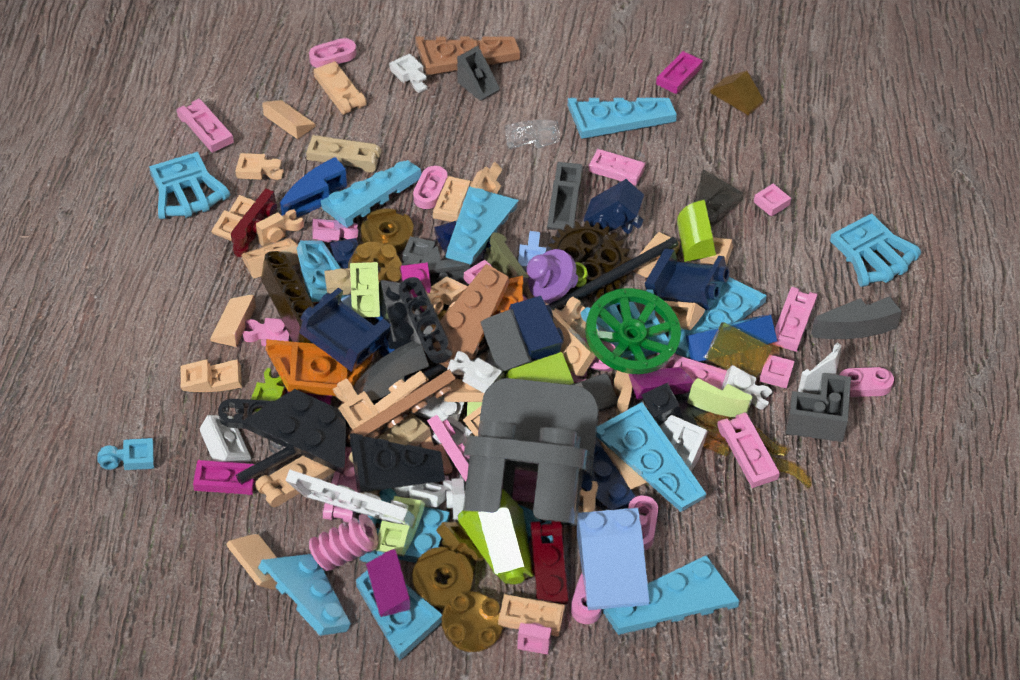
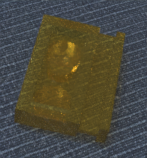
M722 322L704 358L726 370L733 365L757 377L772 347Z

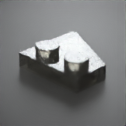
M703 170L694 202L705 200L710 227L712 228L743 200L744 193L708 171Z

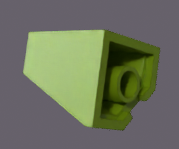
M502 489L501 504L498 512L484 513L462 510L458 514L459 523L493 572L505 584H519L525 578L534 576L523 509L504 489Z

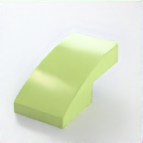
M378 262L350 263L352 310L363 318L380 317Z
M697 378L692 384L687 403L711 413L736 418L738 414L748 413L753 396L729 384L723 390H720Z
M394 496V501L406 504L408 510L415 516L413 526L382 521L378 534V546L375 550L385 553L391 549H396L397 555L404 556L418 528L425 503L421 500Z

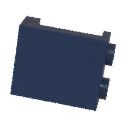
M664 249L646 279L645 287L646 289L653 290L654 295L664 301L696 303L705 310H710L714 301L718 299L723 284L728 281L730 271L729 267L726 266L724 256L718 255L713 266L677 262L674 249Z
M338 287L331 294L326 293L315 307L310 306L305 310L301 317L303 322L299 333L352 372L385 344L391 324L382 319L375 326L341 301L343 290Z

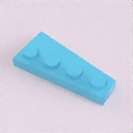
M469 186L446 252V258L472 264L486 247L492 233H497V229L501 224L504 225L508 220L509 214L516 210L519 200Z
M642 402L597 427L596 437L680 512L705 499L706 492Z
M704 556L648 583L649 605L603 609L602 612L617 634L620 635L654 627L656 623L667 620L676 622L684 620L685 616L700 613L701 616L714 613L715 609L737 608L739 600L708 557Z

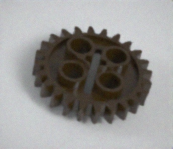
M575 221L573 228L565 224L563 231L557 229L555 236H551L545 251L553 249L563 250L571 255L575 262L581 264L584 262L583 265L588 275L591 276L586 278V284L631 260V258L627 257L629 249L622 248L625 241H616L618 233L608 234L609 227L607 226L601 230L599 229L598 222H596L594 227H590L588 221H585L582 227L578 221ZM628 274L587 295V299L590 300L592 294H595L599 299L603 293L606 294L620 289L621 284H625ZM575 286V287L571 288V289L567 292V294H569V293L572 292L573 290H576V289H578V288H580V287Z

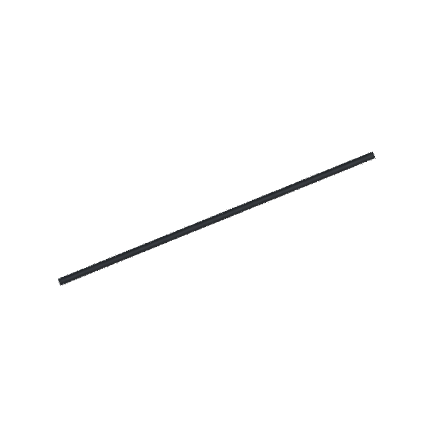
M671 237L548 305L553 311L555 308L559 311L564 309L571 297L580 300L661 256L664 249L677 247V239ZM486 339L480 342L479 351L476 356L490 349ZM438 364L423 373L428 378V382H430L448 369ZM384 397L372 401L373 405L378 403ZM284 448L236 474V478L242 485L298 453Z

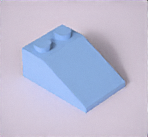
M638 508L578 513L577 539L587 609L597 610L649 605L643 537Z

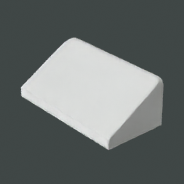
M207 415L200 427V432L212 460L232 463L250 461L251 456L238 428L224 426L219 420V415Z

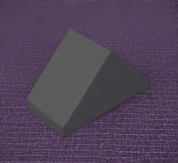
M475 46L457 57V82L479 101L500 90L479 46Z

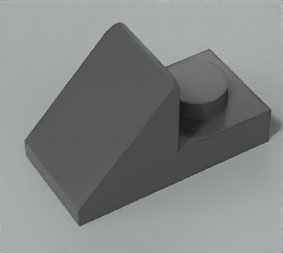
M438 246L434 247L421 262L428 263L431 286L445 277L460 283H467L464 280V272L470 269L469 264L453 259L441 260Z

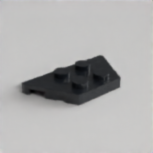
M294 389L243 421L244 429L341 474L344 473L346 419L338 408Z

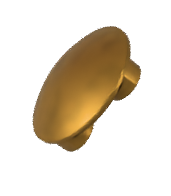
M464 592L454 595L445 606L442 614V629L446 638L453 646L466 652H481L495 644L502 632L503 626L498 625L500 606L495 599L478 592Z

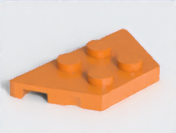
M266 339V352L288 392L296 389L308 394L336 396L333 388L337 387L339 382L347 378L353 387L374 360L373 353L351 372L313 343Z

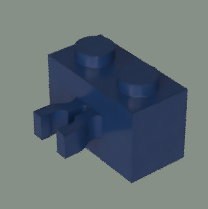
M625 179L592 198L583 221H588L590 227H594L596 222H598L599 229L601 230L608 226V233L621 226L622 230L629 234L632 231L633 225L637 229L642 226L644 219L638 215L644 194Z
M542 296L510 304L509 310L513 309L532 360L531 362L560 353L564 343L563 333L559 327L556 328L553 322L551 307L548 304L545 305Z

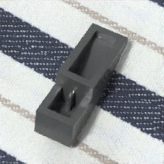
M557 162L547 229H560L563 231L565 224L573 228L580 195L583 164Z
M890 296L866 305L860 298L815 316L811 335L814 338L855 339L883 334L897 329L902 311Z
M411 341L381 358L354 384L353 389L356 394L359 395L365 391L372 402L390 394L391 392L388 389L397 381L403 379L405 382L403 376L428 367L423 346Z

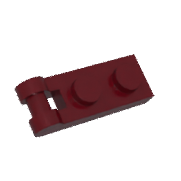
M265 188L232 230L231 240L234 243L233 253L235 256L242 257L243 253L249 252L248 246L257 235L256 223L276 214L277 203L274 191Z
M540 521L530 522L536 598L545 602L562 605L568 604L561 522L551 521V524H540ZM541 536H552V543L542 544Z

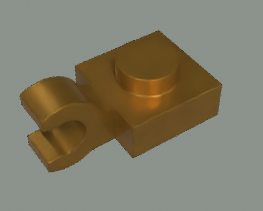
M442 522L436 529L443 539V545L449 548L448 550L461 553L467 558L469 563L471 557L477 561L484 559L460 523Z

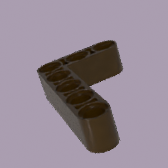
M270 251L264 256L261 280L292 341L312 343L299 332L303 322L301 320L303 313L308 307H314L286 254L279 251ZM375 317L364 318L375 326Z

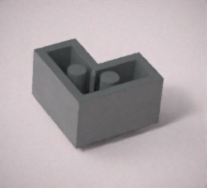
M822 373L818 395L792 391L787 413L786 434L843 442L848 423L851 377Z

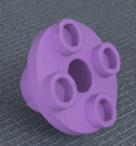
M553 249L547 251L542 255L539 254L532 257L528 262L529 289L534 297L542 296L544 302L548 304L562 298L578 282L575 261L571 255L563 250Z

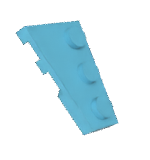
M300 241L297 246V253L306 292L312 302H319L327 293L324 271L341 268L323 241Z
M312 554L261 560L258 566L259 570L264 575H271L277 582L276 588L282 595L287 593L297 604L296 610L320 636L347 632L351 623L325 572L315 561Z
M365 571L356 579V587L399 661L442 623V614L407 585L410 610L380 617L368 571Z

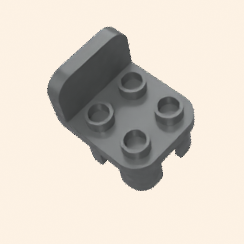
M512 378L500 379L491 384L485 391L482 399L478 436H466L463 456L469 459L463 511L498 512L501 504L502 489L512 498L516 467L538 470L533 509L535 517L544 521H560L561 525L577 526L583 475H592L599 409L592 394L576 385Z

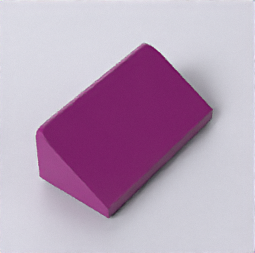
M681 367L658 369L646 374H629L637 399H641L642 394L665 383H668L674 395L688 393L694 383Z
M391 549L366 563L380 617L410 610V599L396 549Z

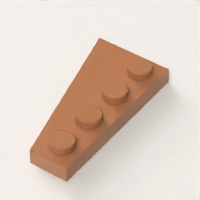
M415 37L416 46L426 75L457 70V57L475 46H479L488 65L520 60V51L514 37H482L481 40H474L470 37H460V40H446V37H436V40H424V37Z
M487 263L440 320L453 347L450 359L440 363L448 368L450 360L455 359L458 351L465 353L471 361L475 359L479 351V344L484 336L480 322L493 316V313L497 311L510 282L507 275ZM437 341L433 343L437 349V352L440 351L441 345L439 344V342Z
M450 369L359 425L351 433L377 438L380 435L379 432L386 427L391 429L404 420L403 416L410 411L415 414L428 405L426 401L433 396L439 399L452 390L450 385L456 378ZM349 435L345 441L351 447Z

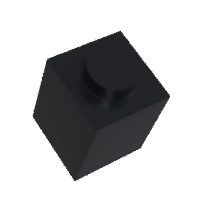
M668 383L642 394L645 407L659 426L671 415L683 420L680 405Z

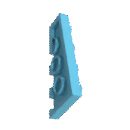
M568 98L567 104L581 139L676 122L677 117L669 98H637L636 102H629L624 100V98H614V102H599V98H589V102H577V98Z
M408 160L398 162L390 169L379 171L364 181L353 183L351 187L331 193L329 197L320 200L322 209L348 228L354 224L353 218L358 215L361 217L366 216L371 212V206L376 203L382 205L389 200V194L392 192L400 193L418 181L422 174L421 169Z
M729 277L728 281L723 284L719 297L714 301L710 310H705L702 317L691 330H681L680 343L676 354L689 359L690 354L686 335L728 323L739 322L766 303L767 295Z

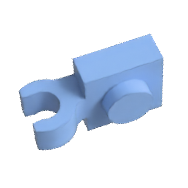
M530 231L528 245H520L518 262L525 272H527V265L530 259L536 255H542L546 251V247H538L540 232Z

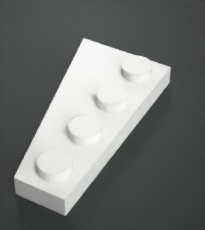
M289 470L285 480L306 498L360 514H366L367 516L384 521L413 526L415 516L408 510V506L401 502L392 500L391 503L381 501V498L374 494L366 492L361 494L349 487L334 485L293 470Z

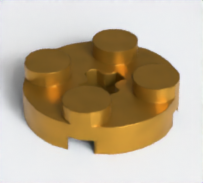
M395 209L376 210L370 213L368 220L361 225L363 243L379 242L390 244L396 249V253L404 251L410 236L414 237L411 218L405 213L404 216L397 214ZM388 229L391 233H384V230Z
M366 242L357 246L349 260L348 268H350V263L378 262V266L381 268L378 272V283L380 280L398 283L401 278L400 266H402V263L396 254V249L392 245Z
M436 547L424 552L417 560L412 574L414 592L435 609H444L453 596L458 593L470 592L473 581V570L467 558L458 552L457 554L445 547ZM441 571L443 575L449 574L450 578L447 580L446 585L435 581L437 572Z

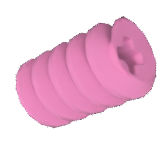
M366 514L359 515V520L357 518L350 519L349 525L343 522L339 525V529L331 528L329 534L322 532L319 534V538L314 536L309 539L310 551L315 561L323 569L329 571L337 566L344 565L347 561H353L357 556L361 557L367 552L374 551L378 546L376 527Z

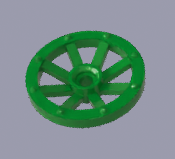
M624 288L604 294L593 304L586 320L585 335L588 345L595 353V356L610 368L628 374H646L664 367L674 357L680 343L681 328L675 312L663 299L644 290ZM629 302L646 305L638 319H632ZM620 303L623 322L620 323L606 308ZM654 310L665 321L649 328L645 327V323ZM598 317L615 332L597 331L596 323ZM669 331L668 345L647 339ZM601 341L618 342L619 345L611 352ZM640 347L660 354L646 360ZM628 350L632 352L636 361L624 359L621 356Z

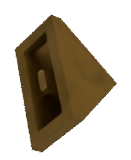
M747 70L723 78L710 89L712 95L748 116L764 102Z

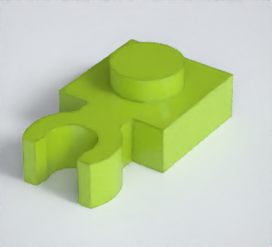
M267 368L264 372L265 383L257 382L251 400L275 401L285 395L282 379L280 376L272 378L271 368Z

